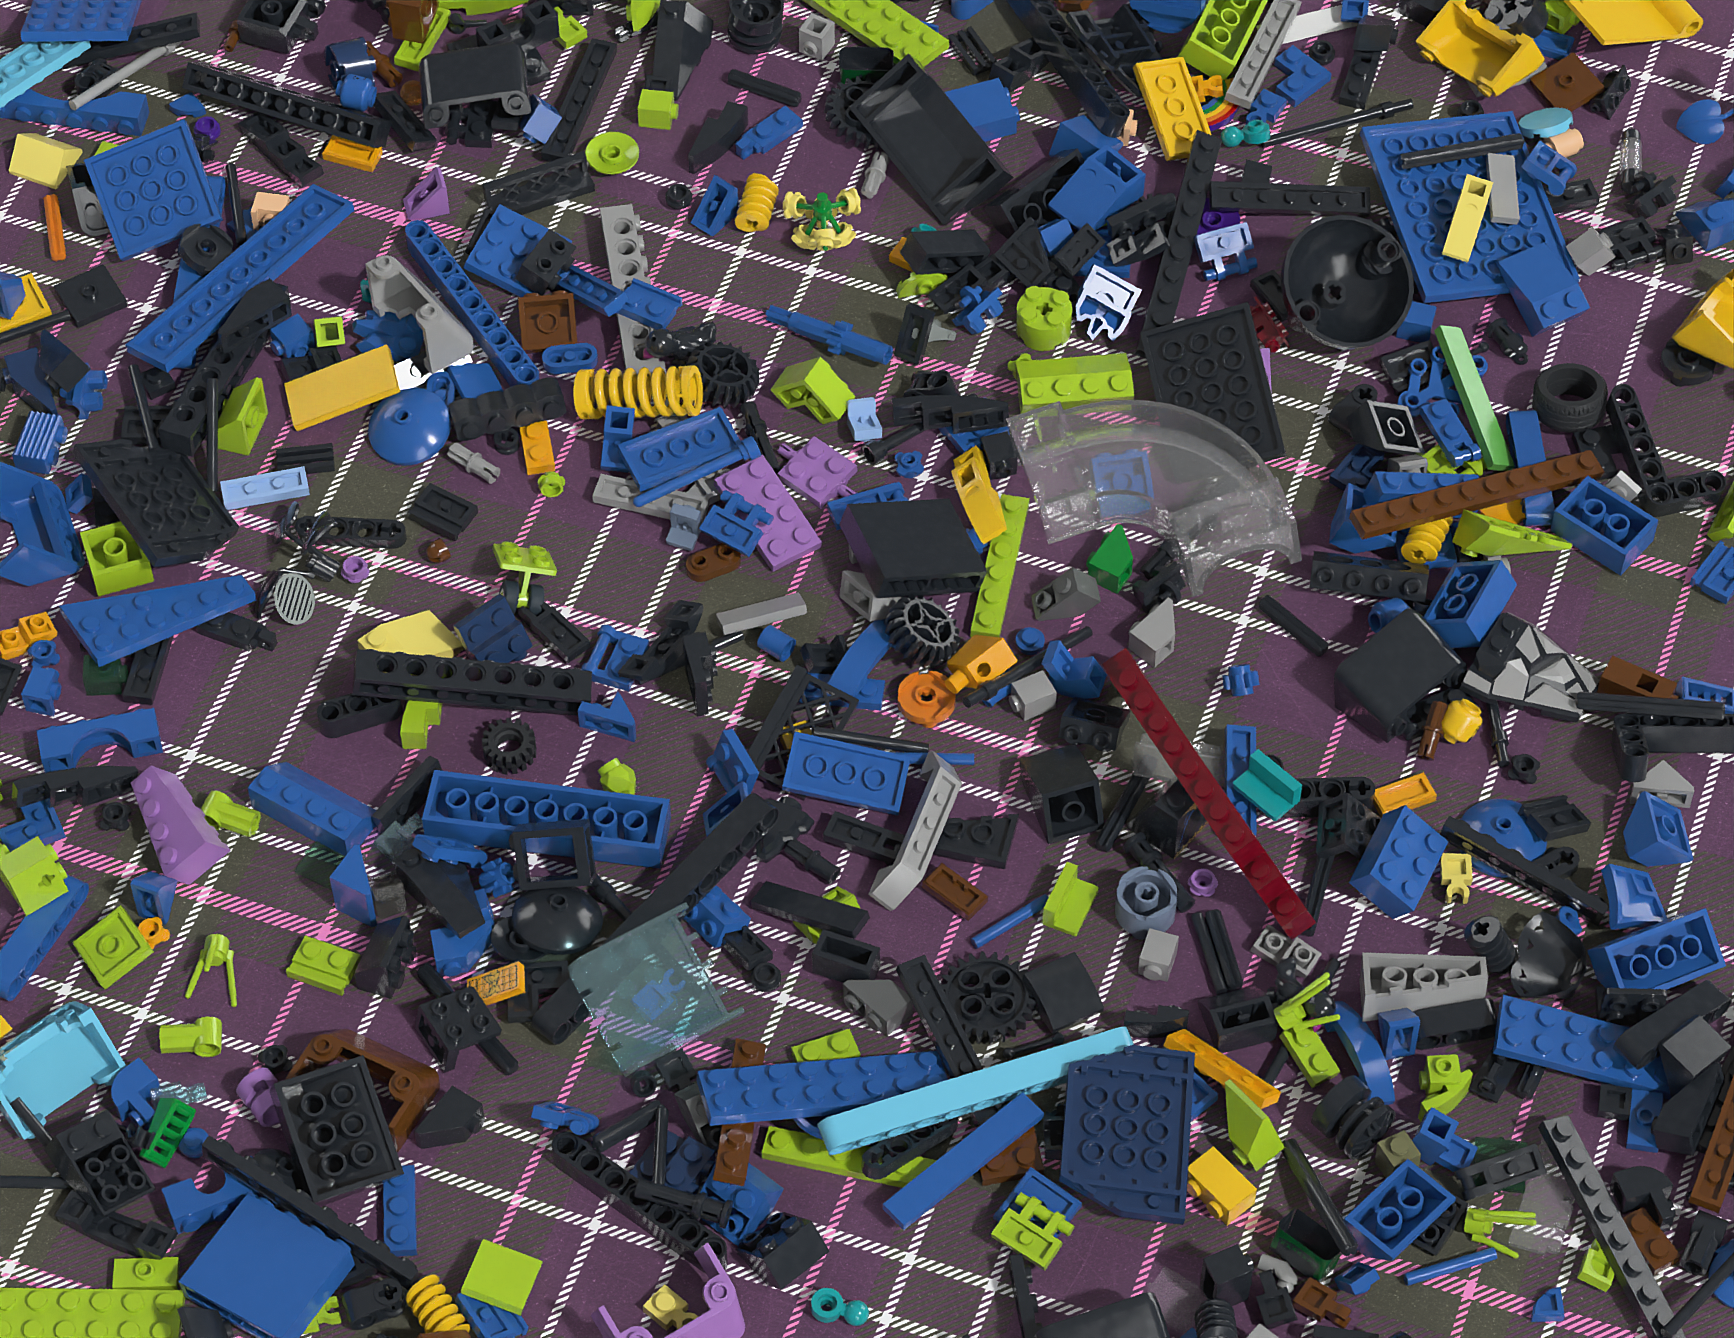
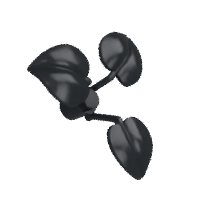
M294 501L288 508L286 515L279 521L273 534L272 542L278 544L286 535L302 547V555H306L307 552L310 554L305 562L308 571L280 567L277 571L272 570L256 594L254 611L257 618L262 620V610L283 574L297 573L311 580L316 575L328 583L333 579L340 563L313 546L325 532L337 524L328 512L323 511L315 520L307 534L305 543L292 534L290 526L296 520L299 512L298 502Z

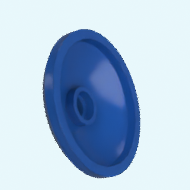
M406 388L400 390L401 392L384 398L374 409L368 424V436L375 452L385 461L402 466L415 465L434 456L445 444L451 429L450 413L438 395L422 388ZM408 415V417L405 420H400L402 417Z
M1508 799L1485 800L1469 808L1461 818L1472 829L1481 834L1492 836L1496 839L1497 843L1508 849L1519 851L1524 858L1531 862L1545 854L1547 841L1544 842L1526 823L1527 818L1518 814L1522 805L1519 802ZM1460 850L1461 854H1467L1466 852ZM1471 856L1472 866L1480 872L1495 877H1508Z

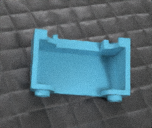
M77 1001L69 1002L0 1047V1111L23 1140L27 1138L32 1139L35 1136L12 1109L10 1103L16 1098L20 1097L44 1126L47 1122L44 1118L45 1116L94 1083L105 1084V1086L112 1085L117 1074L126 1067V1064L91 1007Z

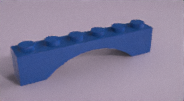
M29 88L24 94L15 97L4 107L0 108V118L135 136L142 135L150 113L146 95L121 91L107 97L91 100L80 108L72 110L69 106V101L50 98Z

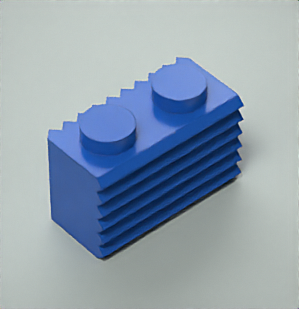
M32 410L29 412L12 455L16 468L50 474L52 465L56 466L58 463V448H60V444L66 442L68 434L67 427H64L60 415H50L49 413H39L38 411L33 412Z

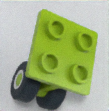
M512 542L494 543L492 550L499 567L519 571V582L503 581L499 594L506 598L513 614L517 608L524 606L536 617L542 613L540 605L544 603V588L542 585L529 584L531 573L556 576L557 569L550 553L540 546L533 545L529 548H524Z

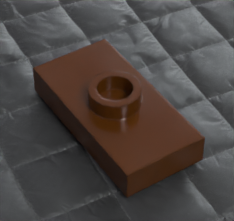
M943 863L922 882V888L967 921L988 902L986 894Z

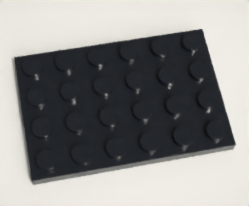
M1248 302L1140 332L1177 486L1287 456Z

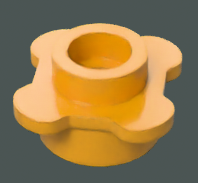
M159 917L147 918L138 926V929L152 949H154L156 944H159L161 941L165 942L170 938L169 930L163 928L162 920Z

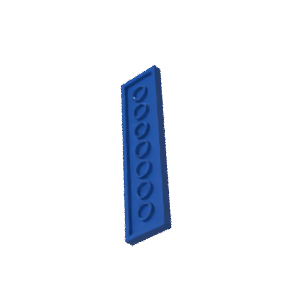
M937 1051L698 1071L696 1077L710 1126L836 1115L948 1080Z

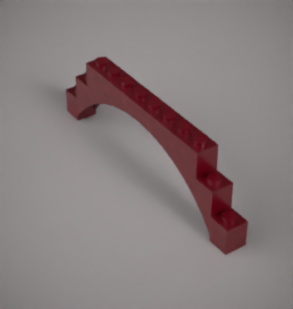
M1124 648L1104 662L1102 665L1110 677L1109 679L1230 856L1240 867L1289 938L1292 940L1316 923L1314 918L1217 782L1127 648Z

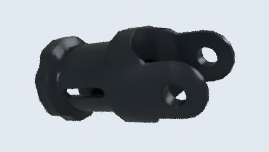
M1505 318L1494 320L1486 330L1487 337L1493 338L1501 346L1500 350L1517 364H1526L1529 360L1526 354L1528 346L1523 342V337L1519 333H1515L1508 326Z

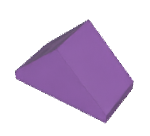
M436 167L403 199L409 220L415 221L450 214L447 188L441 168Z

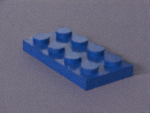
M718 407L617 444L618 453L639 491L642 492L664 484L738 449L737 445L741 444V441L723 409Z
M795 732L782 790L898 816L911 757Z

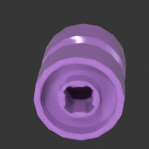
M259 1068L250 1072L241 1080L236 1089V1094L248 1108H251V1113L263 1127H270L279 1123L269 1092L273 1084L277 1083L278 1080L268 1068Z

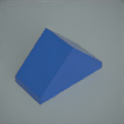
M714 175L691 223L710 236L717 234L737 216L738 189L719 176Z
M741 781L702 814L706 836L749 795L747 783Z
M152 871L132 879L130 885L138 916L146 919L159 917L162 920V924L166 925L169 920L178 880Z
M1408 1008L1377 1013L1385 1060L1415 1055L1420 1026L1419 1017Z

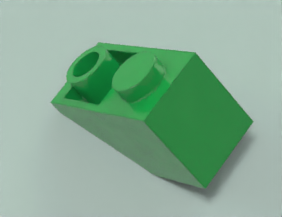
M1117 524L1112 532L1108 531L1101 541V547L1097 552L1093 551L1086 562L1088 575L1096 578L1097 585L1116 594L1119 593L1132 575L1133 556L1123 526Z

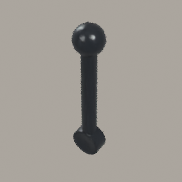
M1481 342L1478 348L1470 352L1471 355L1487 352L1489 344ZM1444 365L1443 370H1446L1447 375L1451 374L1448 365Z
M1055 1032L1050 1038L1014 1049L1005 1048L1002 1051V1055L1005 1059L1009 1060L1016 1054L1052 1043L1061 1045L1064 1042V1036L1060 1032Z

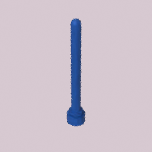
M752 436L743 439L741 444L737 445L738 449L636 496L633 499V504L636 507H642L741 459L752 461L759 458L761 453L758 445Z

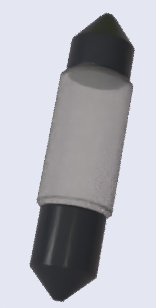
M1629 127L1622 133V141L1620 143V176L1622 191L1633 194L1636 193L1632 190V186L1635 184L1634 175L1642 171V142L1640 132L1633 127Z

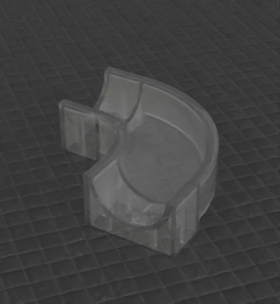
M1113 400L1084 404L1063 410L1061 402L1058 401L1006 419L1011 442L1017 455L1018 466L1022 465L1048 545L1109 524L1133 523L1146 526L1158 532L1171 544L1178 563L1181 564V570L1192 597L1203 594L1205 582L1216 568L1243 553L1255 550H1275L1285 554L1291 564L1302 561L1297 522L1278 478L1273 477L1270 469L1259 454L1245 440L1210 417L1167 403L1145 400Z

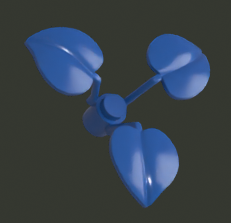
M1711 99L1699 100L1690 105L1681 114L1676 128L1692 141L1699 144L1714 143L1724 132L1725 126L1722 119H1726L1734 114V108L1720 115L1721 107L1717 101Z

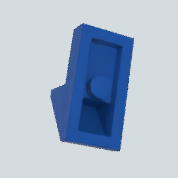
M618 691L610 709L598 703L581 702L578 708L579 727L635 742L637 738L635 720Z

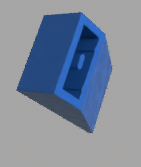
M1106 144L1086 159L1049 202L1048 208L1061 218H1067L1069 224L1077 231L1086 223L1096 231L1107 223V218L1122 212L1144 195L1146 174Z

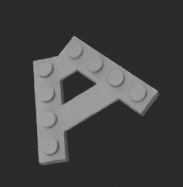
M675 414L670 417H662L657 419V427L661 429L688 418L686 415L680 417ZM720 469L695 481V484L686 493L675 490L642 507H636L633 504V499L653 488L640 492L634 480L601 474L592 495L593 502L669 520L670 511L674 503L691 505L701 511L703 523L710 504L720 500L721 495L714 486V479L725 474L723 469Z

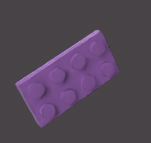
M763 455L714 479V486L720 495L724 490L732 494L738 493L744 496L745 501L753 505L759 504L766 508V512L774 516L769 526L761 521L755 526L764 533L756 548L772 572L821 548L822 541ZM740 510L734 514L744 521L748 514Z

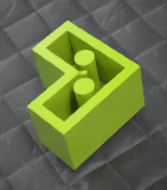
M821 357L787 366L770 389L787 409L805 405L821 424L839 420L847 409V401L856 397L848 389L847 384L834 373L830 365Z

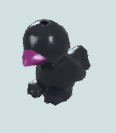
M702 322L698 327H682L675 331L657 328L646 337V348L643 351V358L674 357L672 364L676 368L685 366L693 350H697L700 344L706 346L709 341L716 342V326L713 322Z
M1292 957L1286 958L1282 963L1276 965L1279 974L1275 978L1276 986L1270 987L1267 990V995L1273 1009L1293 998L1305 988L1296 979L1297 962ZM1324 990L1301 1004L1308 1020L1331 1016L1336 1012L1335 1001ZM1322 1024L1313 1026V1031H1318L1321 1028Z

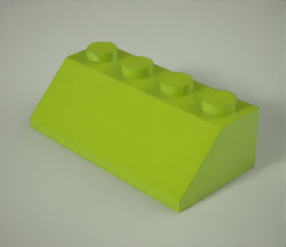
M1126 353L1015 362L1021 416L1132 407L1134 389L1131 367Z

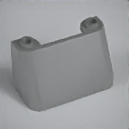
M386 255L365 263L373 310L379 317L384 316L385 312L396 313L399 319L409 314L416 318L417 324L423 329L427 357L424 358V365L431 374L472 353L474 349L472 335L432 291L398 260Z

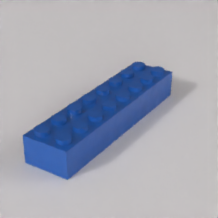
M434 770L422 823L424 835L468 841L477 846L510 850L509 836L518 824L589 819L594 859L596 861L661 869L671 822L670 799ZM572 835L525 839L527 852L575 858Z

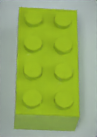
M1206 0L1204 10L1195 21L1178 57H1184L1186 63L1210 77L1220 75L1222 80H1226L1236 66L1268 0Z

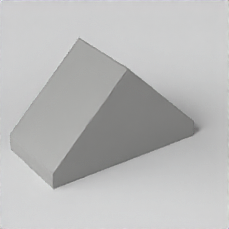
M1663 760L1647 772L1644 781L1633 783L1630 804H1636L1640 793L1646 791L1675 807L1690 808L1694 787Z

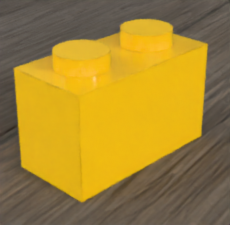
M1214 1146L1188 1166V1193L1194 1198L1198 1197L1206 1205L1208 1212L1215 1219L1220 1218L1227 1226L1255 1204L1257 1188Z

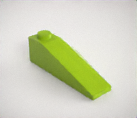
M1465 509L1452 540L1453 543L1462 547L1460 552L1472 557H1477L1478 553L1496 556L1567 550L1572 547V543L1559 536Z

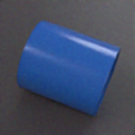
M772 625L767 626L762 631L757 641L758 648L781 662L790 657L796 645L794 638Z

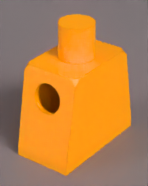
M974 635L947 662L952 675L945 680V685L954 694H957L964 687L977 689V686L981 683L997 678L1014 665L1017 659L1004 638Z

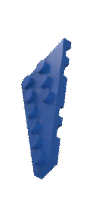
M242 575L59 605L60 614L98 667H101L256 601V596Z

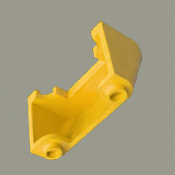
M1449 0L1416 40L1417 45L1421 49L1420 55L1427 61L1432 63L1434 60L1477 86V90L1487 98L1499 96L1536 71L1545 61V58L1531 37L1524 33L1521 36L1519 34L1514 36L1505 30H1500L1499 26L1482 17L1479 10L1467 8L1465 5L1466 0Z
M1734 268L1704 294L1672 335V338L1679 346L1733 370Z

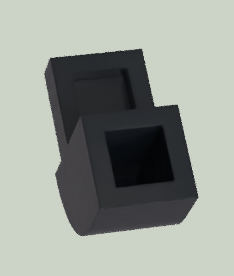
M1635 1166L1614 1172L1609 1188L1621 1213L1625 1214L1644 1207L1663 1233L1670 1231L1676 1216L1673 1202L1669 1199L1673 1188L1670 1179L1659 1170L1647 1166Z

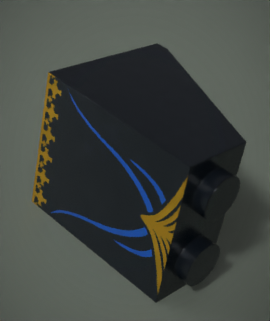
M1175 776L1164 784L1129 821L1127 828L1135 834L1144 832L1147 836V842L1175 859L1208 822Z

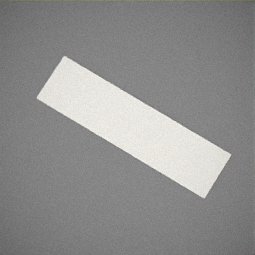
M1342 5L1298 15L1282 44L1355 27L1358 23L1341 21ZM1368 6V15L1374 16ZM1256 25L1257 30H1259L1261 25Z

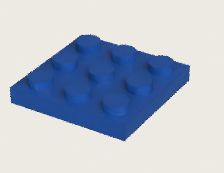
M499 204L467 258L464 269L519 297H524L528 293H535L515 278L522 263L549 229ZM560 235L561 237L572 243V240Z

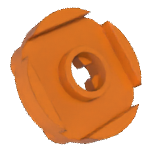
M918 671L904 678L898 688V709L903 716L914 723L921 724L925 728H933L937 723L947 719L954 711L956 704V694L952 693L945 685V680L948 677L936 671H928V674L919 675ZM929 694H931L932 700L923 701L920 696H928Z

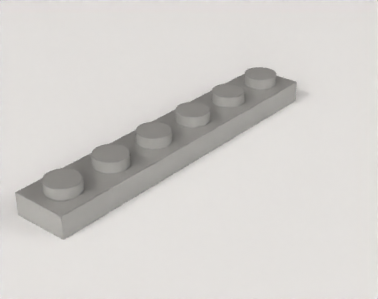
M1273 1L1226 92L1224 100L1250 109L1300 10L1301 1Z

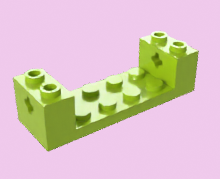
M0 792V801H2L4 798ZM38 836L11 852L5 844L2 845L0 843V879L26 916L69 891L64 882V879L68 876L59 862L55 863L59 859L58 855L50 843L45 846Z

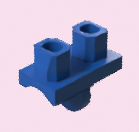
M964 286L959 292L962 299L959 301V306L964 309L952 321L956 327L964 325L972 335L980 333L987 327V324L980 316L981 313L984 312L990 320L996 318L1004 311L998 300L1003 293L998 287L992 292L987 290L982 292L979 286H976L974 289L970 286Z
M90 369L68 393L60 387L59 393L66 399V404L78 408L80 420L88 419L90 411L102 410L103 396L101 392H94V389L107 388V375L104 370Z

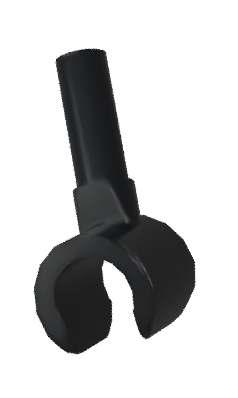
M453 13L449 16L452 23L448 25L455 34H461L466 28L480 27L487 24V20H463L460 14Z

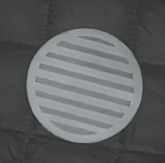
M288 573L280 578L274 592L277 611L288 623L295 625L305 623L312 616L315 607V596L310 583L306 578L297 573Z

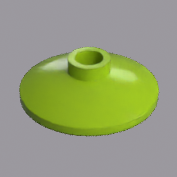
M606 132L594 137L588 143L585 155L588 164L594 170L604 174H619L631 169L636 164L639 158V147L632 137L624 133Z

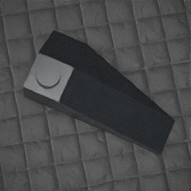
M660 0L653 75L673 78L672 92H674V101H678L690 80L692 71L695 66L698 67L705 49L708 50L711 45L714 21L687 1Z
M416 847L406 850L402 855L392 860L402 888L458 938L461 939L485 924L467 868L462 862H458L457 865L439 859L438 862H432L421 856L422 851Z

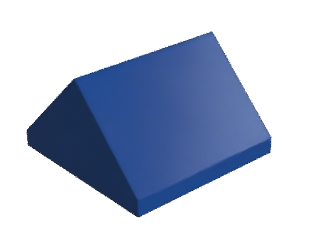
M1081 115L1060 123L1049 156L1052 158L1060 151L1078 148L1083 159L1086 161L1088 157L1106 144L1117 152L1124 144L1118 138H1111L1102 134L1093 121Z
M353 845L329 877L335 908L370 927L377 926L376 915L360 845Z

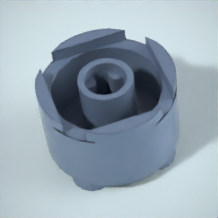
M1137 867L1126 872L1121 877L1116 891L1115 916L1120 926L1138 940L1146 939L1149 928L1162 932L1169 929L1175 921L1177 887L1174 880L1160 869L1157 872L1148 870V867Z

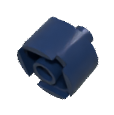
M364 37L325 46V65H330L331 74H328V78L335 94L339 80L344 81L345 77L349 74L370 78L375 86L372 71H376V63L373 55L368 56Z

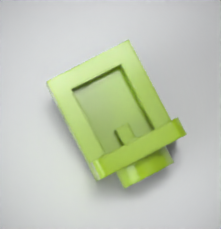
M1456 1054L1427 1056L1424 1071H1419V1086L1421 1090L1426 1091V1097L1435 1093L1440 1095L1443 1085H1459L1462 1080L1459 1059Z

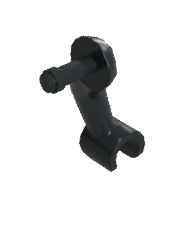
M130 1122L128 1127L116 1123L120 1131L125 1133L124 1137L132 1150L137 1148L149 1150L156 1135L155 1132H147L141 1126H138L136 1130L132 1122Z

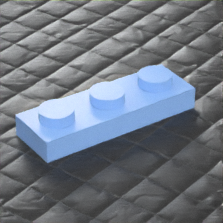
M304 466L220 482L224 506L227 510L310 495Z

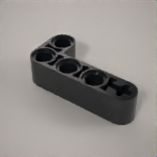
M1266 755L1284 769L1282 760L1279 757ZM1367 777L1297 778L1296 780L1302 784L1301 797H1304V799L1300 798V802L1281 818L1318 817L1320 802L1331 799L1328 796L1337 797L1345 793L1351 794L1371 810L1375 795V784ZM1258 808V811H1259V813H1260L1261 815H1263V816L1269 818L1265 813H1263V812Z

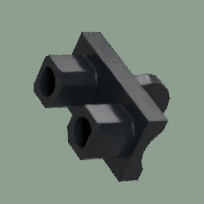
M1640 171L1635 174V184L1632 186V190L1636 193L1641 191V193L1624 204L1627 210L1636 209L1640 217L1643 216L1647 219L1658 212L1657 207L1652 201L1654 197L1661 207L1672 203L1677 199L1671 185L1677 182L1674 176L1671 175L1665 180H1658L1654 183L1657 177L1653 172L1648 174L1645 171Z
M1174 561L1167 567L1160 563L1153 569L1151 573L1153 578L1146 582L1139 579L1132 585L1134 596L1141 601L1143 612L1149 614L1156 604L1163 603L1168 597L1173 600L1174 605L1181 601L1180 590L1186 586L1180 572L1181 564Z

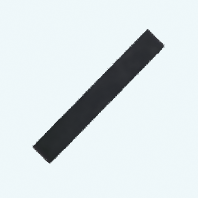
M561 1132L552 1140L553 1160L559 1170L703 1273L705 1271L694 1253L706 1243H709L714 1253L720 1255L717 1258L724 1270L727 1268V1246L721 1237L697 1220H694L684 1211L635 1198V1190L639 1179L601 1152H598L574 1133ZM566 1149L572 1150V1152L568 1154L561 1153L563 1150ZM590 1166L596 1167L593 1171L584 1170ZM611 1184H620V1185H621V1186L618 1187V1188H610V1187H609ZM637 1201L646 1202L645 1204L640 1206H636L633 1204ZM662 1218L670 1219V1221L666 1223L657 1222L659 1219ZM685 1236L695 1237L693 1240L685 1241L682 1239Z

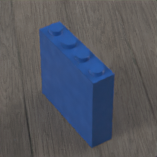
M247 1193L178 1282L186 1298L205 1309L219 1310L221 1318L229 1319L230 1323L257 1338H300L313 1318L354 1267L355 1263L350 1252L351 1248L340 1239H335L334 1241L328 1238L315 1225L308 1227L301 1223L293 1213L289 1211L283 1213L277 1210L269 1200L263 1197L257 1199Z

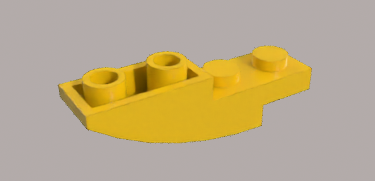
M975 445L953 460L955 469L951 472L965 511L980 541L985 544L1006 531L1007 526L998 493L991 487L983 452Z

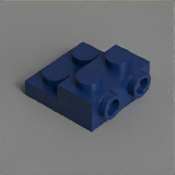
M498 594L453 625L470 660H492L499 663L516 662L524 659L528 654L527 650L533 646L522 623L515 619L506 598L501 594Z
M668 1130L665 1186L697 1195L700 1189L699 1185L704 1178H708L715 1165V1151L689 1136L685 1140ZM655 1139L630 1171V1174L639 1180L644 1178L652 1182Z

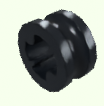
M509 428L508 430L496 432L494 435L496 451L502 455H511L518 451L520 443L517 431Z

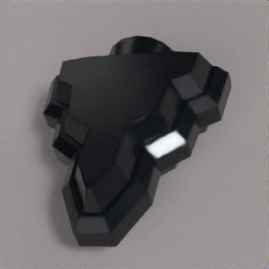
M781 797L779 801L765 799L779 810V817L774 826L756 843L757 860L764 863L769 862L780 854L784 845L789 841L798 839L800 835L807 834L814 825L815 821L806 812L802 811L801 804L791 797Z

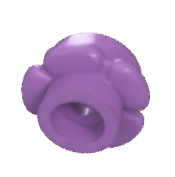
M352 556L344 561L341 575L351 583H359L368 577L370 570L367 568L368 564L363 558Z
M1198 869L1189 877L1188 885L1190 886L1191 893L1195 896L1209 897L1215 893L1218 881L1210 870Z

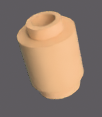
M1569 128L1559 135L1544 138L1543 140L1544 144L1565 158L1577 154L1579 149H1582L1584 146L1582 135L1575 128L1572 130Z

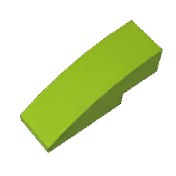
M408 700L400 730L403 749H426L428 726L440 725L442 703Z

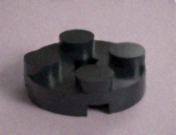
M194 224L184 231L177 253L190 268L197 271L202 277H205L233 253V242L226 232L216 226L210 225L207 228L200 227L201 224ZM202 247H209L211 248V251L206 252L202 249Z
M1673 338L1666 343V347L1662 350L1660 357L1662 371L1670 378L1671 383L1678 387L1698 385L1711 380L1717 363L1679 346ZM1684 357H1688L1689 360H1694V362L1687 363L1683 360Z

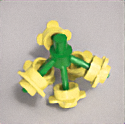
M850 188L849 191L842 189L834 203L828 200L826 193L821 192L817 194L813 204H807L805 197L800 192L793 194L788 191L783 201L784 217L789 219L793 216L794 219H798L805 213L806 218L811 219L809 225L801 224L793 229L795 234L791 237L792 241L800 248L815 250L817 247L820 251L837 249L850 244L856 237V232L852 231V225L846 222L837 223L834 217L837 216V208L840 213L846 216H850L851 213L855 215L860 213L861 202L855 188ZM828 221L833 226L831 229H827ZM816 223L819 230L814 229Z

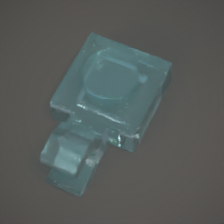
M415 813L403 826L395 820L373 844L392 862V860L413 846L414 838L411 835L421 826L422 818Z
M178 1081L150 1089L155 1111L160 1098H175L185 1104L208 1099L204 1083L194 1084L182 1090L181 1082Z

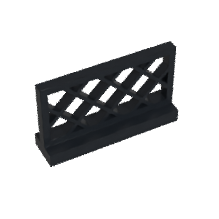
M796 665L747 752L759 771L758 778L782 790L783 781L779 778L785 777L786 773L782 757L789 755L791 748L779 751L777 745L778 738L789 733L794 737L796 731L807 728L812 729L813 726L816 727L830 722L833 729L843 731L857 707L859 699L807 674V669ZM811 684L820 689L823 698L807 702L804 694L807 686ZM800 699H802L803 704L797 705ZM840 699L850 704L845 713L833 716L829 702ZM825 704L829 717L813 721L809 708ZM805 709L809 723L793 727L790 718L792 713ZM841 720L837 726L835 721ZM788 722L789 728L783 730V728L786 726ZM774 747L775 753L770 754L771 750ZM777 758L782 772L770 775L761 770L765 761ZM785 791L803 801L806 798V795Z

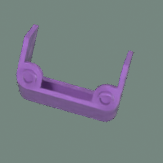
M706 1243L694 1254L710 1279L704 1285L702 1292L709 1311L664 1338H740L745 1331V1321L735 1287L709 1243ZM604 1305L591 1314L603 1338H653L650 1332L641 1326H633L620 1333Z

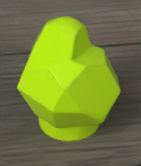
M618 758L611 760L598 770L604 791L635 795L636 777L634 770L624 763L621 764Z

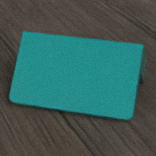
M1257 749L1250 755L1248 770L1233 782V788L1269 818L1277 821L1300 802L1302 784Z

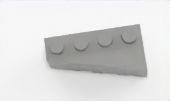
M1362 952L1359 978L1362 1022L1378 1020L1377 1013L1408 1008L1415 1012L1421 1009L1485 998L1488 981L1486 957Z

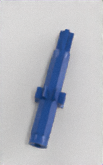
M770 305L769 310H766L767 321L787 327L790 331L829 345L827 351L830 353L845 355L847 351L887 365L892 358L893 347L891 345L851 331L853 324L836 321L834 325L809 315L791 312L774 305Z

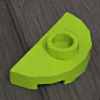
M912 272L910 273V278L906 279L903 283L902 281L899 282L896 290L897 296L902 298L929 294L947 281L948 276L940 273L915 274Z

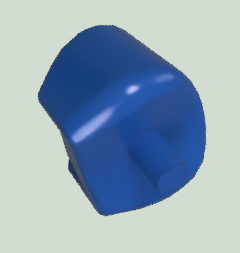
M1568 906L1560 907L1556 918L1576 935H1579L1582 932V927L1577 911Z

